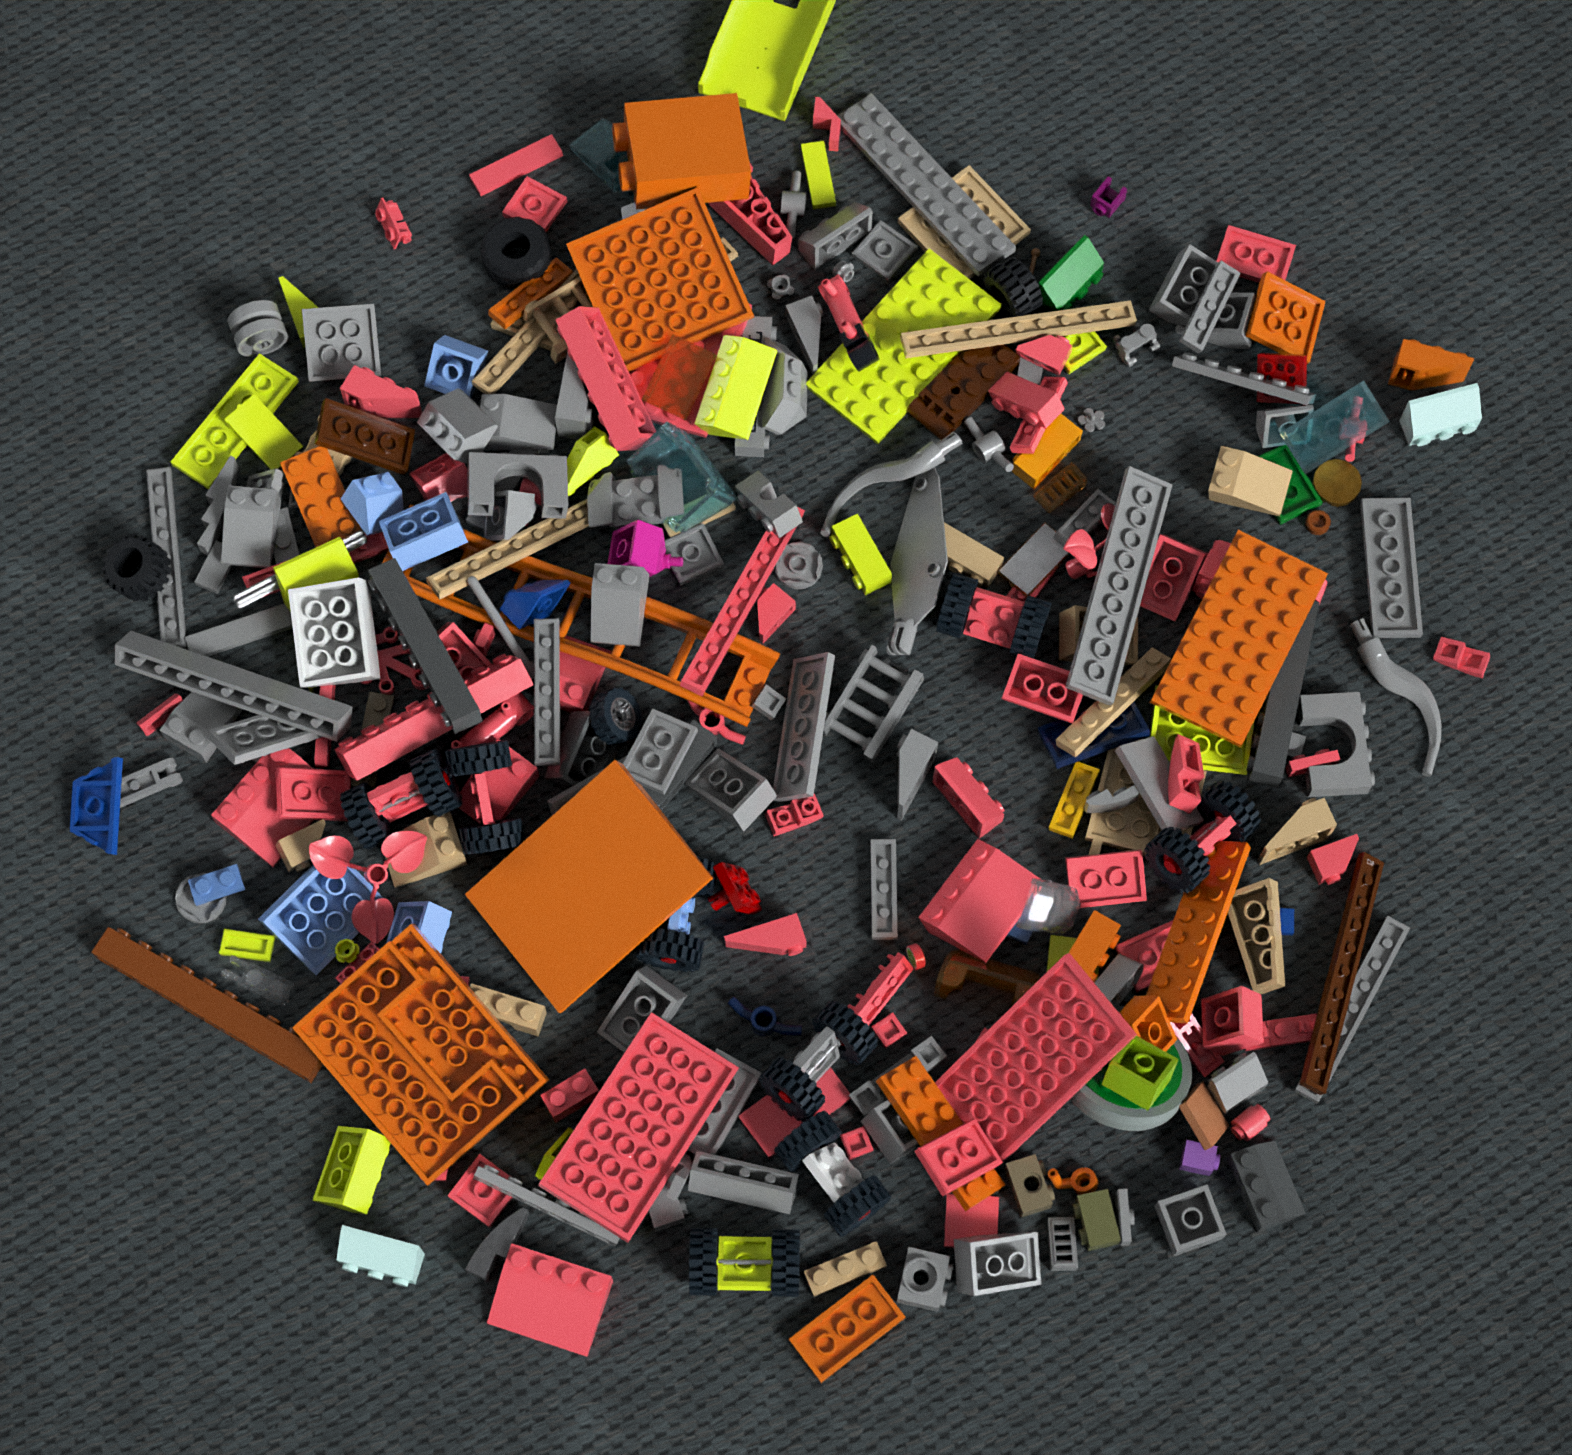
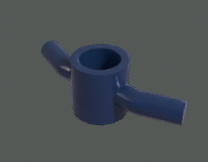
M735 997L728 1002V1005L741 1017L751 1021L752 1030L759 1036H769L774 1031L782 1035L801 1036L802 1026L784 1025L777 1022L776 1013L768 1006H759L752 1011L747 1009ZM765 1015L770 1017L772 1022L766 1027H760L757 1025V1018Z

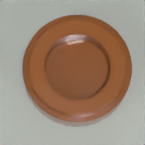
M1322 510L1310 512L1305 521L1306 529L1314 535L1326 533L1331 524L1329 515Z

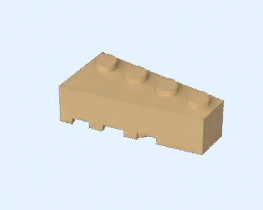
M1267 878L1237 889L1228 910L1252 989L1261 995L1285 987L1278 882Z

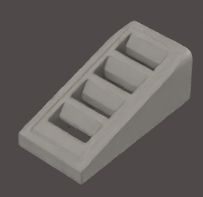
M1074 1217L1047 1218L1050 1271H1076L1078 1269ZM1054 1225H1069V1230H1054ZM1069 1235V1240H1055V1236ZM1070 1245V1250H1056V1246ZM1056 1256H1070L1071 1260L1057 1261Z

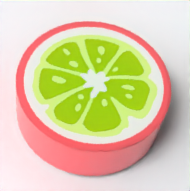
M916 943L907 946V957L914 970L925 967L926 960L921 947Z

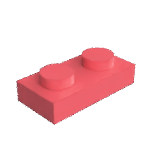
M1329 749L1317 751L1313 756L1298 755L1291 758V761L1286 766L1288 777L1305 774L1309 766L1338 764L1340 761L1338 750L1329 751Z

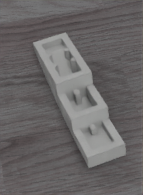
M233 456L229 457L206 493L210 506L201 518L206 530L200 537L197 545L200 552L207 556L223 531L224 507L228 485H237L239 467Z

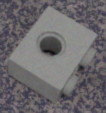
M908 1247L896 1303L938 1312L940 1305L945 1306L948 1290H944L943 1287L945 1279H951L953 1264H949L950 1256ZM916 1273H923L927 1276L928 1282L924 1285H918L914 1282L913 1276Z

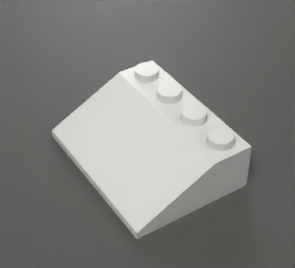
M353 578L288 589L300 688L381 679L370 588L367 580Z

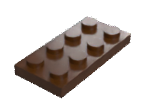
M325 398L321 406L314 444L405 475L409 468L415 429Z

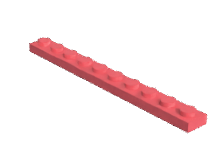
M797 507L802 518L805 510ZM797 527L780 538L772 531L770 533L767 530L765 531L680 683L681 687L703 696Z

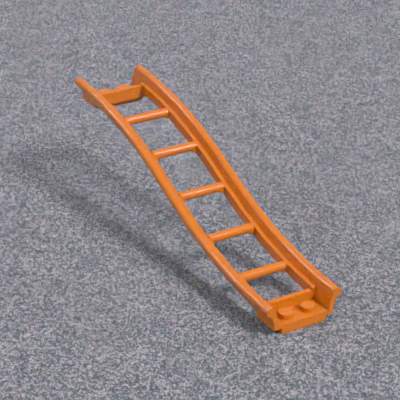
M463 529L468 543L457 547L464 550L460 561L496 544V542ZM389 550L382 563L393 559ZM527 556L505 567L520 573L513 587L515 590L523 587L529 577L538 581L568 579L571 582L566 591L575 594L560 624V652L638 679L709 709L745 727L748 726L751 720L749 717L753 711L751 705L762 690L771 669L780 656L779 652L737 633L728 652L743 659L724 700L708 693L700 696L681 687V682L677 678L695 639L698 638L704 641L713 622L646 597L645 618L686 633L677 657L666 676L620 658L625 645H614L613 650L609 654L565 639L583 598L591 599L593 578L532 556ZM414 567L403 571L417 596L496 628L485 609L454 597V593L439 600L429 585L409 577ZM501 612L500 616L512 635L534 642V627L526 626L518 629Z

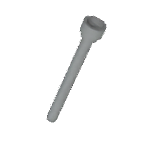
M474 576L469 577L467 582L514 656L521 659L530 678L533 679V661H529L477 578Z

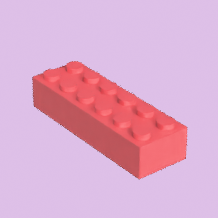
M579 306L556 319L557 331L568 346L567 352L569 357L578 367V376L585 383L589 391V400L596 406L599 412L598 419L606 427L611 446L616 451H635L658 439V433L599 308Z

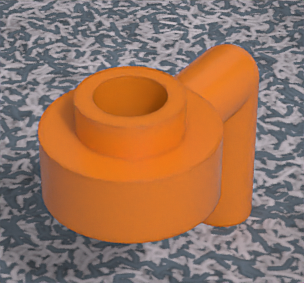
M1083 1167L1075 1170L1071 1178H1061L1058 1171L1054 1168L1048 1171V1176L1056 1189L1073 1188L1077 1194L1082 1195L1095 1192L1098 1187V1179L1089 1168ZM1083 1182H1090L1087 1186L1082 1187Z

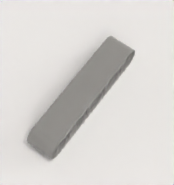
M1118 954L1095 981V985L1116 1009L1140 979L1144 965L1122 954Z

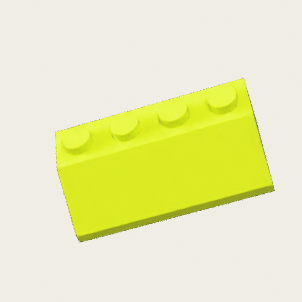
M724 335L694 424L709 435L748 440L777 350L745 337Z

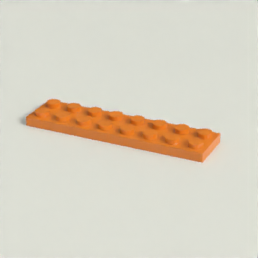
M1217 841L1213 845L1215 849L1206 855L1209 859L1207 864L1210 865L1209 875L1191 892L1183 893L1146 993V996L1160 997L1167 1013L1166 1017L1170 1022L1185 1024L1189 1022L1251 849L1247 842Z

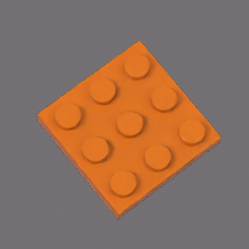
M1266 271L1260 279L1245 336L1280 354L1307 355V364H1309L1326 301Z

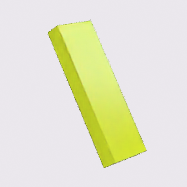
M824 141L801 144L812 208L819 209L836 206Z

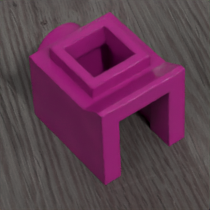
M1109 176L1092 195L1090 203L1095 214L1098 216L1105 215L1108 218L1124 202L1127 188L1124 186L1119 193L1111 189L1112 178ZM1106 198L1107 200H1109V201L1112 202V203L1109 204L1108 202H1106V201L1103 200V199Z

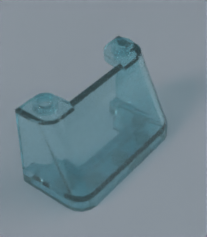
M666 422L626 460L631 467L630 473L634 478L658 475V465H664L671 469H681L685 515L670 516L667 521L669 527L675 532L680 531L684 533L729 507L737 499L736 494L695 439L683 429L669 422Z

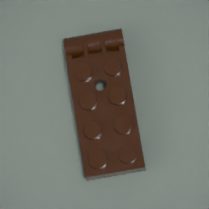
M1005 344L962 350L919 393L918 397L908 406L906 412L942 440L955 431L990 396L988 390L1006 372L1012 373L1019 366L1021 357Z

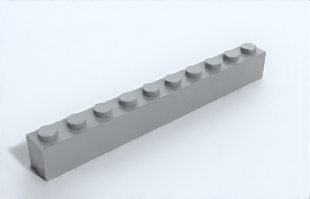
M134 631L127 633L115 644L116 666L336 742L351 727L352 706Z

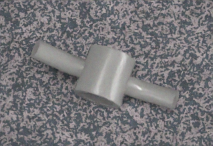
M799 171L792 172L790 191H782L781 214L788 215L786 228L792 238H795L797 216L805 215L806 192H799L801 172Z
M972 417L966 419L964 423L976 439L972 443L973 450L981 462L986 463L993 459L1006 472H1011L1014 465L1001 454L1006 448L999 434L993 430L985 435Z

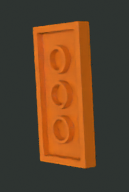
M319 446L280 462L315 547L337 537L343 539L362 530L341 501L345 489L327 448Z
M871 1275L789 1338V1341L820 1383H822L904 1320L905 1315L876 1277Z

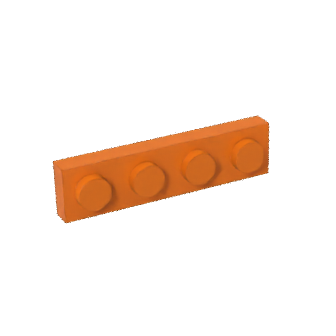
M557 257L554 258L543 276L535 279L532 278L530 281L522 283L488 310V316L502 328L507 329L524 315V310L528 303L533 300L539 301L553 293L573 271Z

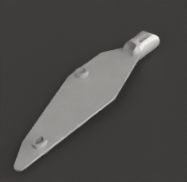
M936 468L915 477L890 563L895 621L886 652L892 656L911 654L918 624L936 606L948 563L940 478Z

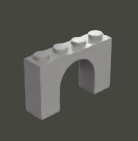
M469 452L467 464L468 515L493 516L495 485L506 477L520 476L529 479L538 487L541 494L542 518L566 519L568 510L567 456Z
M1360 692L1300 695L1297 706L1299 726L1331 725L1337 727L1348 736L1352 746L1351 757L1343 763L1308 767L1305 773L1308 797L1368 794L1371 787L1375 784V776L1369 767V762L1372 760L1371 748L1367 747L1366 744L1369 729L1368 724H1364L1363 720L1366 706L1365 701L1361 700Z

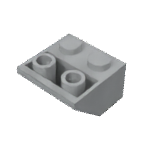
M1255 1052L1248 1056L1246 1053L1239 1055L1232 1061L1233 1063L1227 1070L1221 1067L1208 1080L1207 1088L1223 1116L1267 1086L1268 1080Z

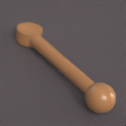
M1034 248L1031 251L1033 257L1030 272L1032 274L1034 273L1037 257L1040 256L1038 248Z

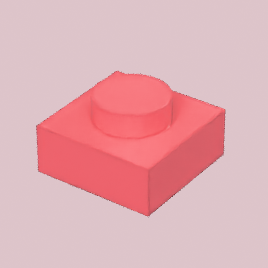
M484 623L482 629H478L474 636L473 643L485 656L496 635L494 626Z

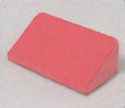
M177 693L173 694L136 724L146 736H149L165 723L172 711L183 701L182 697Z

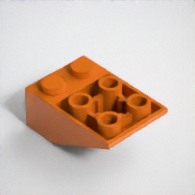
M1403 339L1394 359L1388 384L1412 391L1463 382L1474 358L1468 357L1461 352L1446 351L1439 346L1421 344L1417 340Z

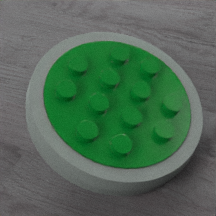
M1118 1005L1116 1010L1120 1012L1124 1006ZM1178 1038L1166 1051L1179 1060L1170 1082L1148 1111L1102 1085L1112 1059L1069 1100L1085 1115L1111 1128L1142 1131L1158 1127L1176 1114L1180 1109V1104L1188 1095L1192 1081V1068L1188 1053Z

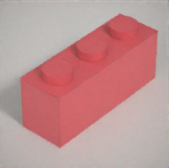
M1006 372L988 390L992 398V404L997 410H1004L1015 418L1020 417L1027 420L1031 425H1038L1045 429L1064 410L1057 392L1010 372Z

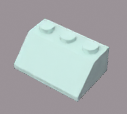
M1477 383L1408 401L1399 420L1408 445L1417 444V446H1424L1434 439L1446 440L1460 432L1469 434L1475 431L1482 419L1479 386Z
M342 1225L337 1261L343 1265V1270L357 1273L358 1269L367 1271V1276L382 1280L383 1276L393 1278L392 1283L408 1287V1283L416 1284L425 1255L420 1246Z

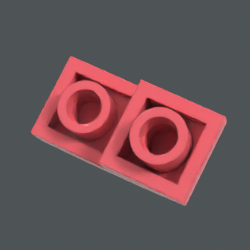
M815 794L813 797L792 800L788 805L767 810L765 813L773 836L800 828L824 817Z

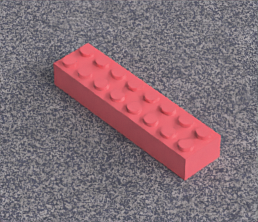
M506 654L499 655L492 660L493 664L486 668L484 665L479 666L471 671V676L463 679L478 705L480 713L534 685L520 658L511 655L506 656ZM428 694V699L421 703L419 701L410 703L405 707L406 711L399 715L392 713L383 718L384 723L376 727L373 724L361 730L362 735L354 739L351 736L338 743L339 747L334 750L348 776L358 781L452 730L451 726L446 727L440 716V713H442L440 706L435 708Z

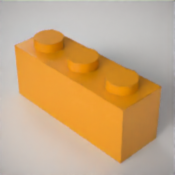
M1060 413L1045 429L1034 454L1017 453L1012 460L1014 465L1012 472L1031 488L1035 489L1081 440L1083 430Z

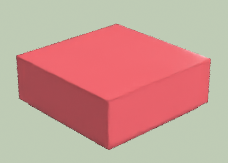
M893 1012L871 1026L885 1048H888L907 1035L906 1030Z
M864 1126L840 1134L849 1160L873 1152V1147Z

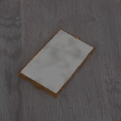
M1046 522L997 571L1001 577L1010 583L1011 588L1015 587L1026 598L1070 554L1063 550L1064 545L1054 538L1056 531Z

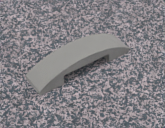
M932 1036L916 1046L907 1056L872 1081H867L849 1094L850 1099L863 1116H866L873 1108L888 1100L876 1083L878 1078L917 1056L927 1072H930L947 1058V1055Z

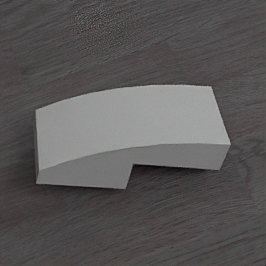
M1135 785L1128 789L1122 787L1113 796L1108 789L1101 793L1097 790L1086 798L1084 810L1086 813H1103L1126 807L1137 801L1139 791Z
M686 1153L667 1181V1186L670 1188L666 1197L673 1201L678 1199L691 1170V1159Z

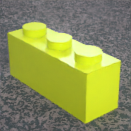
M858 514L832 526L831 536H829L830 541L835 549L839 548L843 555L841 556L842 563L847 570L851 569L854 574L852 579L858 590L862 589L864 594L867 595L891 583L892 573Z

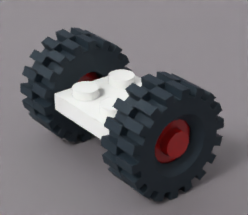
M824 1110L800 1124L797 1129L795 1128L791 1134L787 1135L775 1147L774 1152L790 1172H794L804 1165L809 1169L834 1202V1205L823 1216L839 1237H842L858 1228L863 1222L876 1214L892 1196L876 1175L864 1181L859 1170L851 1164L845 1152L835 1143V1140L839 1138L842 1131Z

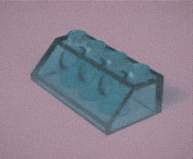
M1363 380L1279 434L1303 472L1307 474L1389 423L1390 420Z

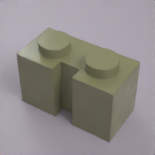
M1108 1189L1077 1195L1076 1203L1072 1204L1075 1219L1081 1220L1083 1229L1078 1230L1081 1244L1086 1245L1087 1251L1118 1245L1121 1239Z

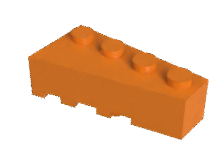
M1096 910L1091 914L1069 951L1070 955L1093 982H1095L1098 976L1095 973L1098 967L1102 969L1110 956L1106 954L1109 947L1114 950L1121 937L1117 934L1121 925Z

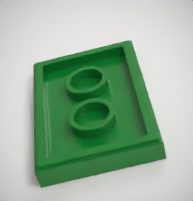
M1289 445L1279 446L1258 456L1293 471L1281 516H1275L1279 525L1322 505L1323 501Z

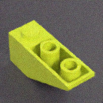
M597 427L592 428L576 441L567 458L568 496L574 494L578 487L590 481L597 472L609 466L619 456L616 449L609 443L607 434Z

